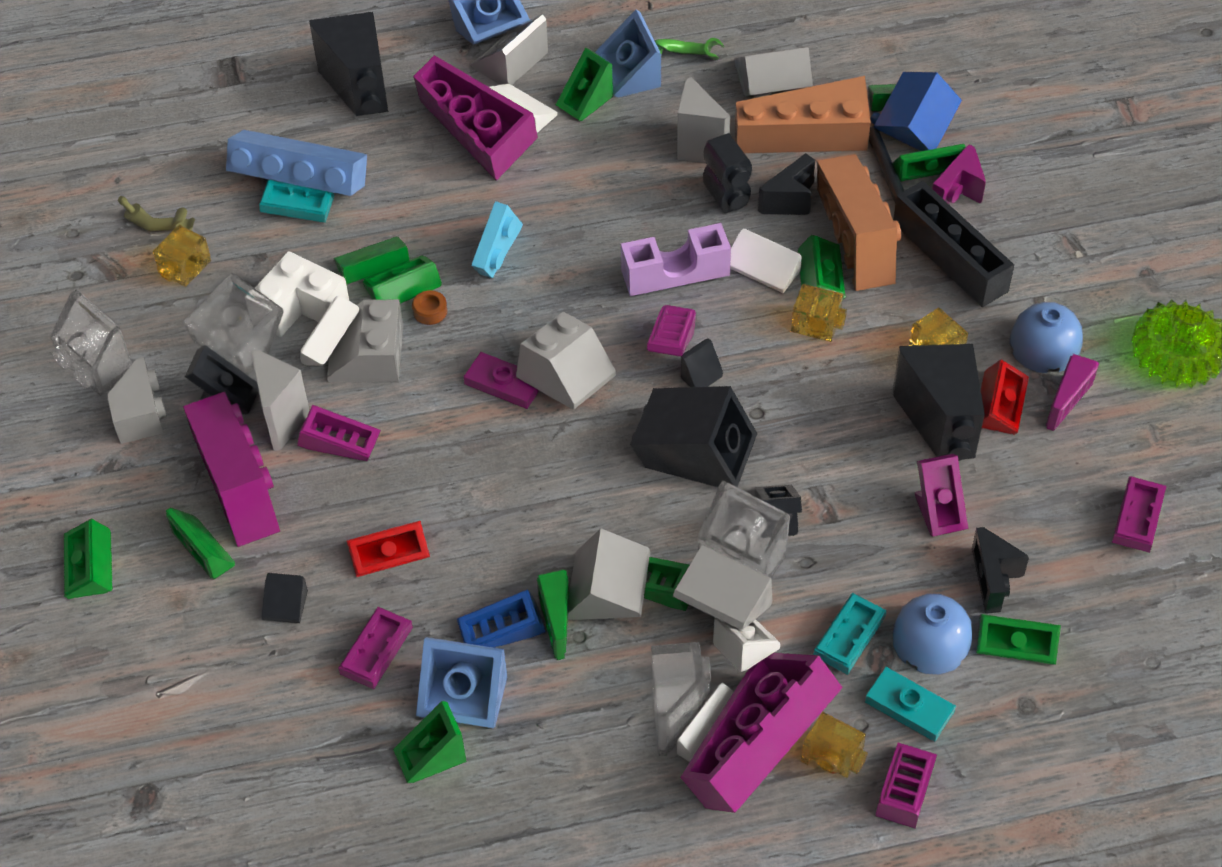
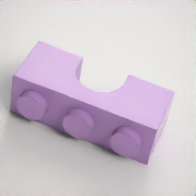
M721 223L689 229L686 243L681 248L671 252L659 251L655 237L621 243V272L630 296L730 276L731 247Z

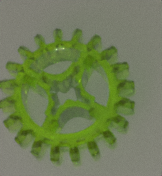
M1171 299L1166 306L1158 302L1153 309L1147 308L1143 316L1136 322L1131 339L1133 357L1139 359V368H1149V377L1158 375L1161 377L1162 384L1169 380L1175 383L1176 388L1181 383H1186L1192 389L1197 382L1206 385L1210 378L1216 379L1222 370V319H1214L1213 310L1203 311L1201 303L1196 307L1189 306L1187 300L1181 305H1177ZM1160 334L1163 338L1160 341L1156 339V335ZM1202 346H1205L1207 350L1206 353H1203V351L1200 349Z

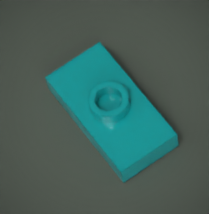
M268 180L259 203L260 212L326 223L334 200V193Z
M852 593L815 647L813 655H819L824 663L848 675L885 619L887 610Z
M885 667L865 698V703L934 742L947 725L956 708V705L888 667Z

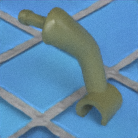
M124 196L118 198V202L126 209L124 217L147 231L174 230L179 234L187 235L193 229L195 218L185 219L187 209L184 207L177 209L175 217L153 218L140 204L135 203L131 205Z

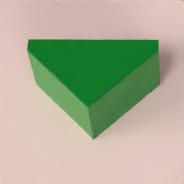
M585 48L555 105L577 120L583 121L613 97L612 63L590 49Z
M441 701L393 749L407 783H415L467 762L461 731L446 701Z

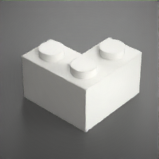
M288 251L247 296L253 324L282 337L301 315L319 322L336 296L340 295L348 301L349 296L344 277Z

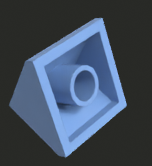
M448 0L456 31L473 45L515 29L530 20L520 0Z
M635 10L595 52L612 63L613 94L618 98L661 87V53L640 11Z
M426 637L423 644L416 716L426 717L441 701H446L457 723L494 728L507 681L504 649Z

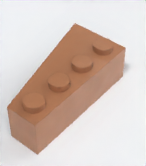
M865 76L736 102L735 141L744 153L867 151L871 122Z
M856 154L817 160V190L828 219L833 222L837 243H843L847 269L854 268L852 283L855 291L896 284L897 241L901 240V229L898 221H893L888 203L883 202L880 198L877 184L871 182L867 166H862Z

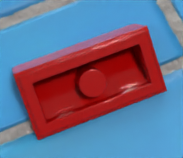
M1002 359L984 372L981 385V396L985 414L982 428L1015 435L1019 430L1029 376Z
M421 521L346 541L356 577L430 557Z

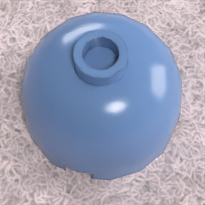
M1055 302L1033 304L1019 314L1012 328L1010 344L1014 349L1013 355L1025 368L1038 373H1047L1048 369L1060 368L1059 372L1065 371L1070 356L1073 354L1080 355L1083 345L1082 326L1076 315L1066 306Z
M925 594L910 600L902 607L893 628V646L898 657L905 664L907 660L912 665L917 666V671L924 674H943L955 670L968 655L972 644L971 620L965 609L954 599L942 594Z

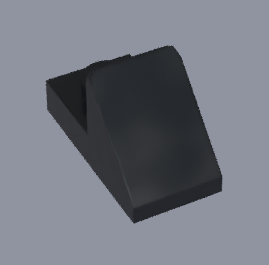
M805 153L759 188L758 211L761 214L775 215L809 214L812 192L809 189L815 180V159Z
M206 345L197 349L185 375V378L204 390L200 400L225 392L231 405L238 404L242 415L250 412L259 391L255 380Z
M792 484L755 487V498L762 537L797 535V513L802 512L801 496Z
M978 527L974 535L972 553L985 613L1001 612L1004 597H1009L1010 595L1009 578H1020L1025 575L1029 557L985 527Z

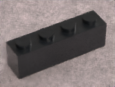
M921 181L896 195L893 221L897 220L901 231L982 308L1009 292L1015 264L930 186Z

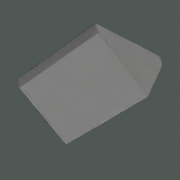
M542 14L508 31L470 65L474 70L501 85L508 83L513 85L548 53L546 18Z
M690 77L685 80L678 109L677 160L706 163L703 157L704 147L708 140L730 132V115Z
M260 350L251 351L262 408L273 450L277 451L284 447L306 420L310 411L300 369Z
M600 528L576 551L568 596V620L641 617L650 557L649 548Z
M704 545L700 547L673 594V597L740 630L746 628L769 609L773 601L770 577Z

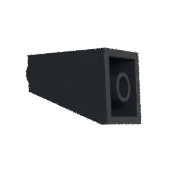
M373 12L309 20L318 72L356 116L388 112Z
M973 344L899 346L893 384V396L936 457L955 454L958 456V461L975 458L985 414Z
M731 386L653 388L650 398L644 406L638 427L632 435L630 445L645 468L729 491H736L758 433Z

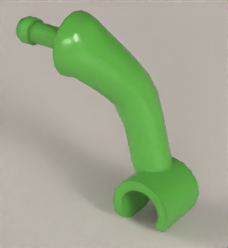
M710 38L705 44L673 39L655 40L661 55L663 50L679 54L708 55L710 59L718 60L719 57L710 52L711 48L715 45L724 48L723 43L717 38Z

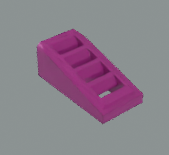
M664 305L658 314L647 343V350L673 356H682L694 335L696 311L694 309Z
M1076 354L1070 356L1046 423L1047 429L1054 431L1093 385L1099 367L1097 361Z
M312 405L300 430L297 446L317 452L368 461L381 430ZM317 428H321V429H323V431H322V432H319V431H316V429H317ZM330 432H337L336 437L330 436ZM345 434L352 435L349 442L342 440ZM359 437L366 438L363 447L356 445Z
M897 743L877 805L876 817L916 829L937 754ZM902 757L926 763L925 767L901 761ZM901 769L921 775V780L900 774L898 770ZM895 781L916 787L918 790L917 792L896 786L894 783ZM892 793L914 800V803L910 804L891 798L890 795Z

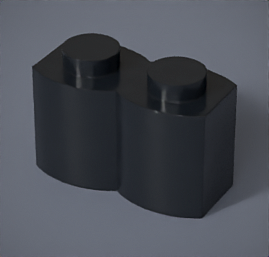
M730 133L708 140L703 151L704 161L707 164L703 172V183L724 213L739 210L746 206L750 199L751 188L747 182L752 173V164Z

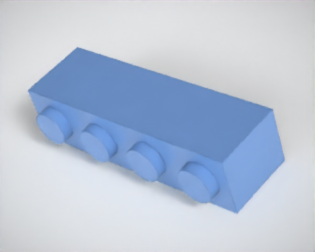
M242 130L228 138L226 171L348 196L353 195L365 186L367 154L249 130Z

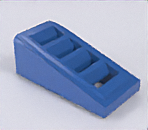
M528 589L457 618L464 643L495 648L529 639L546 632L537 603ZM526 612L527 619L521 621L519 613ZM510 616L513 624L506 626L504 617ZM495 620L498 630L492 633L489 621ZM480 624L483 637L477 639L473 626Z

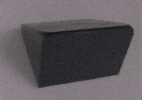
M709 338L703 340L681 356V379L690 387H708L722 378L723 370L713 343Z
M267 573L264 587L262 620L290 623L301 622L308 592L303 576Z

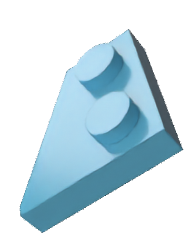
M496 201L493 205L471 265L480 275L493 278L496 271L502 266L507 252L523 226L522 222L508 205Z

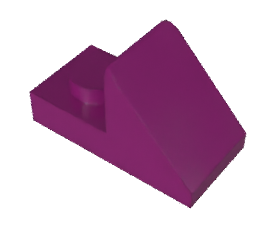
M969 144L933 183L932 189L948 204L950 202L955 203L960 194L978 203L983 201L986 180L975 147Z
M948 454L917 461L921 491L915 492V498L930 535L933 537L969 529L958 456Z

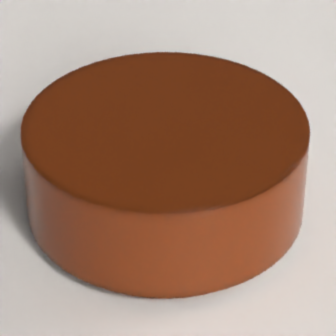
M433 290L423 291L417 294L412 301L413 316L422 324H437L447 315L446 298L440 292Z

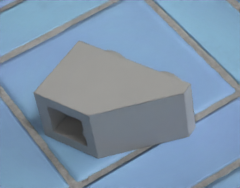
M144 357L137 358L107 394L112 421L120 444L164 433L160 420L167 417L161 396L155 398L154 391L160 390L158 377L155 369L148 371Z

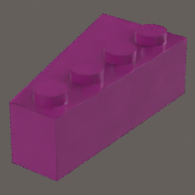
M435 55L413 76L421 103L496 181L538 138L532 112Z
M222 392L183 406L191 433L207 468L214 490L218 495L226 520L230 524L237 547L280 532L268 492L269 489L274 488L267 467L259 468L264 466L257 445L250 447V445L254 444L248 425L244 424L238 404L231 405L226 393Z
M773 653L747 670L680 778L706 809L736 813L843 687L819 655Z

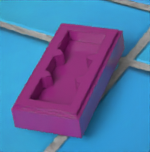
M483 352L479 353L464 375L465 385L525 409H528L540 391L516 377L517 365Z
M1129 476L1112 543L1150 553L1166 485Z
M377 607L338 667L340 675L375 689L413 628L412 621Z

